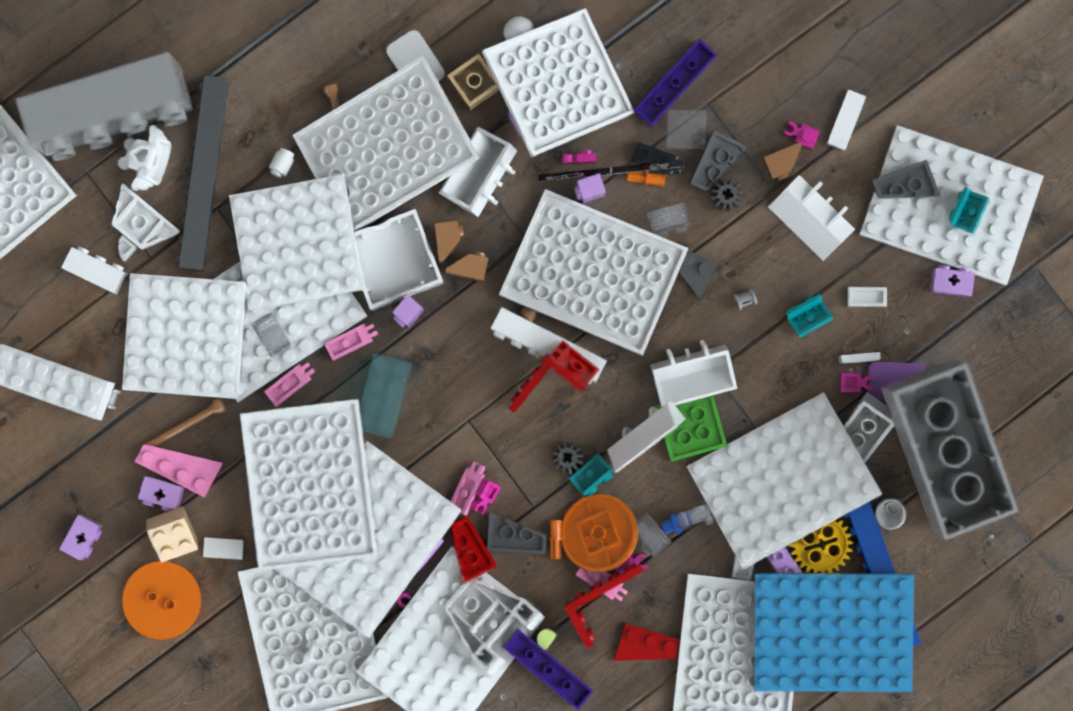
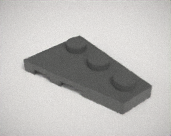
M712 130L689 184L703 191H708L748 146Z
M927 159L871 181L878 199L941 196Z
M489 512L488 551L546 554V534Z

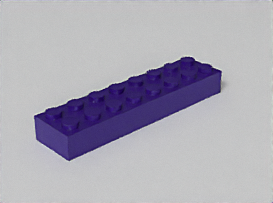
M699 39L634 109V112L652 127L717 57V54Z
M517 628L502 646V648L577 710L592 694V689L520 629Z

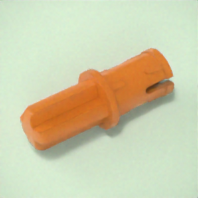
M648 170L646 172L627 173V181L644 183V186L650 184L664 187L665 174L649 173Z
M550 520V538L548 540H550L551 559H561L562 520Z

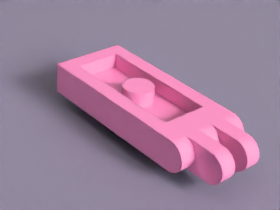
M362 324L324 343L332 360L335 361L373 342L372 337L378 335V332L374 331L369 334L368 331L375 328L374 324L367 327L365 324Z
M309 363L302 367L300 364L264 391L275 407H278L311 381L309 376L315 370L312 368L307 373L305 372L310 366Z
M475 461L471 467L466 468L450 501L462 510L461 514L466 516L476 497L475 494L485 478L483 474L485 466L480 465L478 468L479 463Z
M579 568L575 574L591 586L598 582L603 584L609 581L607 577L610 576L607 572H591ZM622 583L604 593V595L612 600L616 597L622 601L623 597L617 594L618 591L625 595L628 591L622 588Z

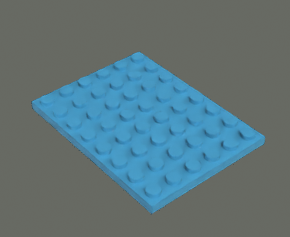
M755 573L754 691L912 692L914 574Z

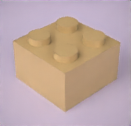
M479 53L447 75L449 82L470 111L499 91L490 68Z
M183 506L146 519L147 533L161 563L198 550L196 533Z

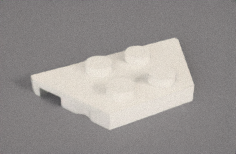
M121 185V192L116 204V213L113 216L112 225L140 249L144 250L181 233L179 229L126 185Z

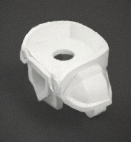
M156 125L149 126V141L128 138L124 142L127 153L125 157L119 159L118 165L123 170L130 168L136 170L137 177L131 185L134 191L147 190L154 185H159L164 176L171 152V142L167 140L164 132L158 129Z

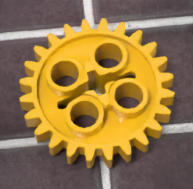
M836 520L812 532V542L806 543L803 537L791 543L789 546L794 547L795 550L790 552V554L797 555L794 559L795 562L801 561L799 568L806 566L805 572L807 573L811 569H813V573H817L818 570L820 573H825V570L828 573H832V568L839 571V564L845 566L843 559H850L846 553L853 551L848 548V545L853 544L852 541L847 540L852 534L845 533L848 526L841 527L843 521L835 522ZM826 526L832 529V534L829 537H825L822 533L823 528ZM832 538H837L835 542L824 544L823 549L821 547H814L807 551L804 550L807 546L818 544L819 539L821 541H828ZM832 545H836L838 548V552L834 556H831L828 551ZM813 551L819 553V559L816 562H812L810 559V554Z

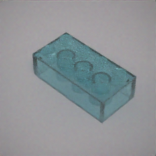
M374 353L360 404L363 432L394 439L413 366L412 363Z

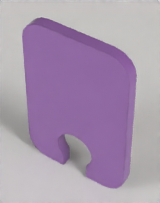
M873 362L868 367V376H874V379H868L867 385L874 387V390H867V393L879 401H885L881 390L882 386L924 371L926 367L920 363Z

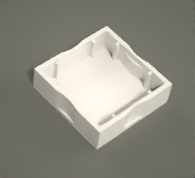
M416 209L392 217L380 225L366 227L354 232L364 286L363 292L371 311L402 300L407 295L412 296L444 284Z

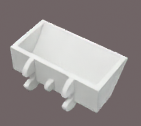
M477 127L470 140L480 158L447 177L438 193L462 209L479 217L487 201L497 205L498 201L491 195L497 185L502 186L503 183L500 182V179L505 171L511 175L516 173L509 164L517 150L510 143Z
M799 175L768 208L824 261L855 229L842 217L848 209L847 206L837 212L829 204L833 199L831 196L825 200L816 192L823 185L821 181L812 188Z
M701 340L700 346L702 351L690 354L689 349H684L685 355L674 358L670 349H667L668 360L650 364L661 407L670 401L674 405H679L737 389L727 347L721 345L708 349L704 340Z
M672 401L659 410L652 406L649 409V418L634 430L628 427L622 429V439L607 450L615 472L620 471L685 420Z

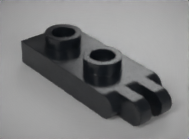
M638 142L631 161L638 164L676 161L680 157ZM678 168L657 169V171L672 176L674 173L682 175L683 170Z

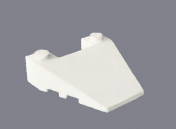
M477 579L462 585L444 605L472 659L491 676L505 662L491 648L515 620L518 619L532 631L544 617L527 600Z

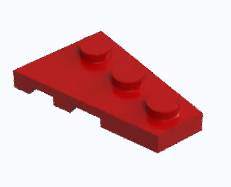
M468 516L450 526L463 585L497 567Z
M625 623L614 661L676 659L680 647V639Z

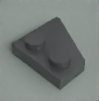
M688 250L679 273L694 291L695 295L701 298L717 264Z

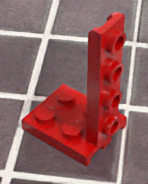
M562 340L550 355L546 353L541 359L540 363L542 366L540 368L536 366L531 372L532 379L525 380L520 387L522 392L519 393L517 391L511 398L513 403L508 409L516 412L550 368L581 392L600 369Z
M634 562L625 567V572L620 575L618 572L607 577L609 581L603 584L598 582L590 587L591 591L584 593V591L579 592L573 596V601L571 600L564 605L568 616L587 649L594 646L596 636L591 627H586L584 624L586 618L581 610L577 611V608L642 573L641 564L636 565Z

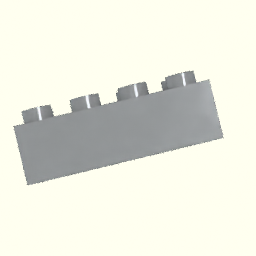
M169 52L16 99L29 144L45 156L51 155L53 161H61L75 156L74 147L83 144H89L91 150L107 147L113 144L111 136L126 132L127 138L143 136L149 133L148 124L163 120L165 127L184 123L187 121L186 113L194 110L182 68Z
M952 359L881 387L931 531L944 540H948L1019 512L967 363Z

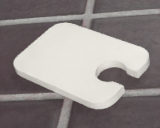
M409 31L387 47V54L397 70L402 69L421 56H425L438 82L444 78L445 72L443 67L418 31Z

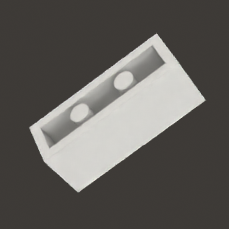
M80 246L77 249L71 247L61 268L114 294H118L127 276V273L123 272L124 268L115 263L110 266L105 263L107 259L99 255L92 257L88 255V250Z

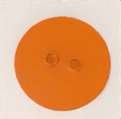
M593 494L590 497L585 496L579 499L566 512L561 525V543L569 559L580 568L591 572H607L618 568L631 556L638 539V526L633 512L623 501L607 494Z
M161 561L152 562L135 571L125 585L122 598L124 614L130 625L140 634L158 640L171 639L186 632L196 621L202 602L200 587L195 577L183 566L169 561L162 563Z

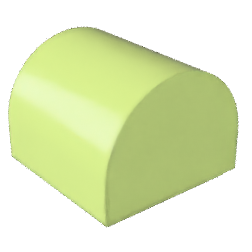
M549 628L540 630L537 635L538 645L547 650L557 636L556 632Z

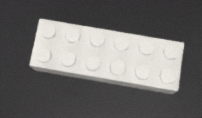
M502 307L491 327L493 336L501 340L507 338L511 340V345L519 349L522 346L529 349L528 353L536 358L539 355L544 357L546 353L550 355L561 341L564 340L600 369L588 384H591V382L596 383L607 362L605 359Z
M0 344L1 386L82 415L102 420L115 383Z

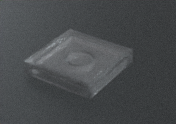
M667 110V149L703 150L706 145V110Z

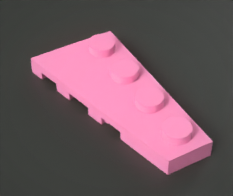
M147 444L143 445L135 460L136 463L204 498L223 464L222 462Z

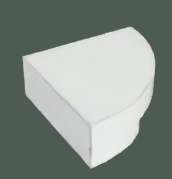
M122 234L119 239L118 251L121 259L125 262L138 247Z
M308 642L306 644L303 663H312L315 643Z

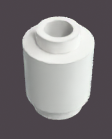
M280 148L269 166L270 173L278 178L286 177L294 161V154L284 148Z

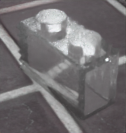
M685 203L651 211L646 214L651 233L663 238L669 236L668 232L676 230V234L685 232L687 227L691 225Z
M272 312L251 323L253 327L251 332L256 340H261L263 345L260 347L265 356L269 355L271 358H274L293 347Z
M647 512L636 520L638 526L637 540L642 543L641 549L647 557L649 555L655 557L672 543Z

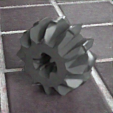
M722 179V186L716 182L715 187L718 190H711V193L716 196L710 198L711 201H718L714 207L717 208L721 204V211H724L727 206L729 212L732 211V205L738 208L739 204L737 201H743L742 197L737 196L743 193V190H736L740 184L736 183L735 186H732L733 179H730L728 184H726L725 179ZM726 191H729V195L732 196V198L729 197L728 200L724 199L725 196L722 195V192L725 193Z
M564 441V449L560 445H556L560 452L552 451V454L558 456V458L551 459V462H559V464L555 465V469L563 466L561 469L562 474L565 472V468H568V473L572 474V466L578 471L579 468L575 464L583 465V461L577 460V457H584V454L577 455L576 452L581 447L578 446L573 450L574 442H571L570 448H567V442ZM565 452L573 455L571 463H568V461L566 463L563 462V454Z

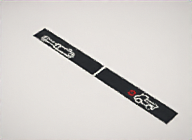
M683 160L540 174L538 182L589 177L599 173L600 175L676 168L684 167Z

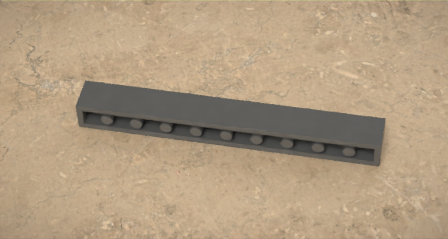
M204 75V81H200L199 91L202 92L201 100L198 99L197 102L199 119L196 118L194 124L197 134L196 138L192 140L194 156L190 157L189 168H192L191 176L187 178L189 194L185 196L184 206L187 209L186 214L182 216L184 232L180 234L179 245H182L181 253L178 252L177 264H179V268L185 270L205 272L230 85L228 78Z

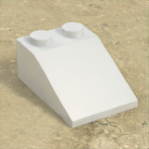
M869 393L864 395L843 424L864 463L894 426L888 407Z

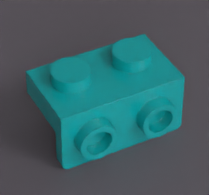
M964 187L963 191L958 194L955 209H952L949 214L950 224L954 228L974 235L989 204V197L972 192L969 188Z
M820 294L810 296L805 302L792 306L786 312L788 322L799 338L833 320V316L823 303Z
M598 453L573 474L569 480L583 496L588 494L590 497L598 490L596 486L599 483L603 482L605 484L613 477L611 473L614 470Z

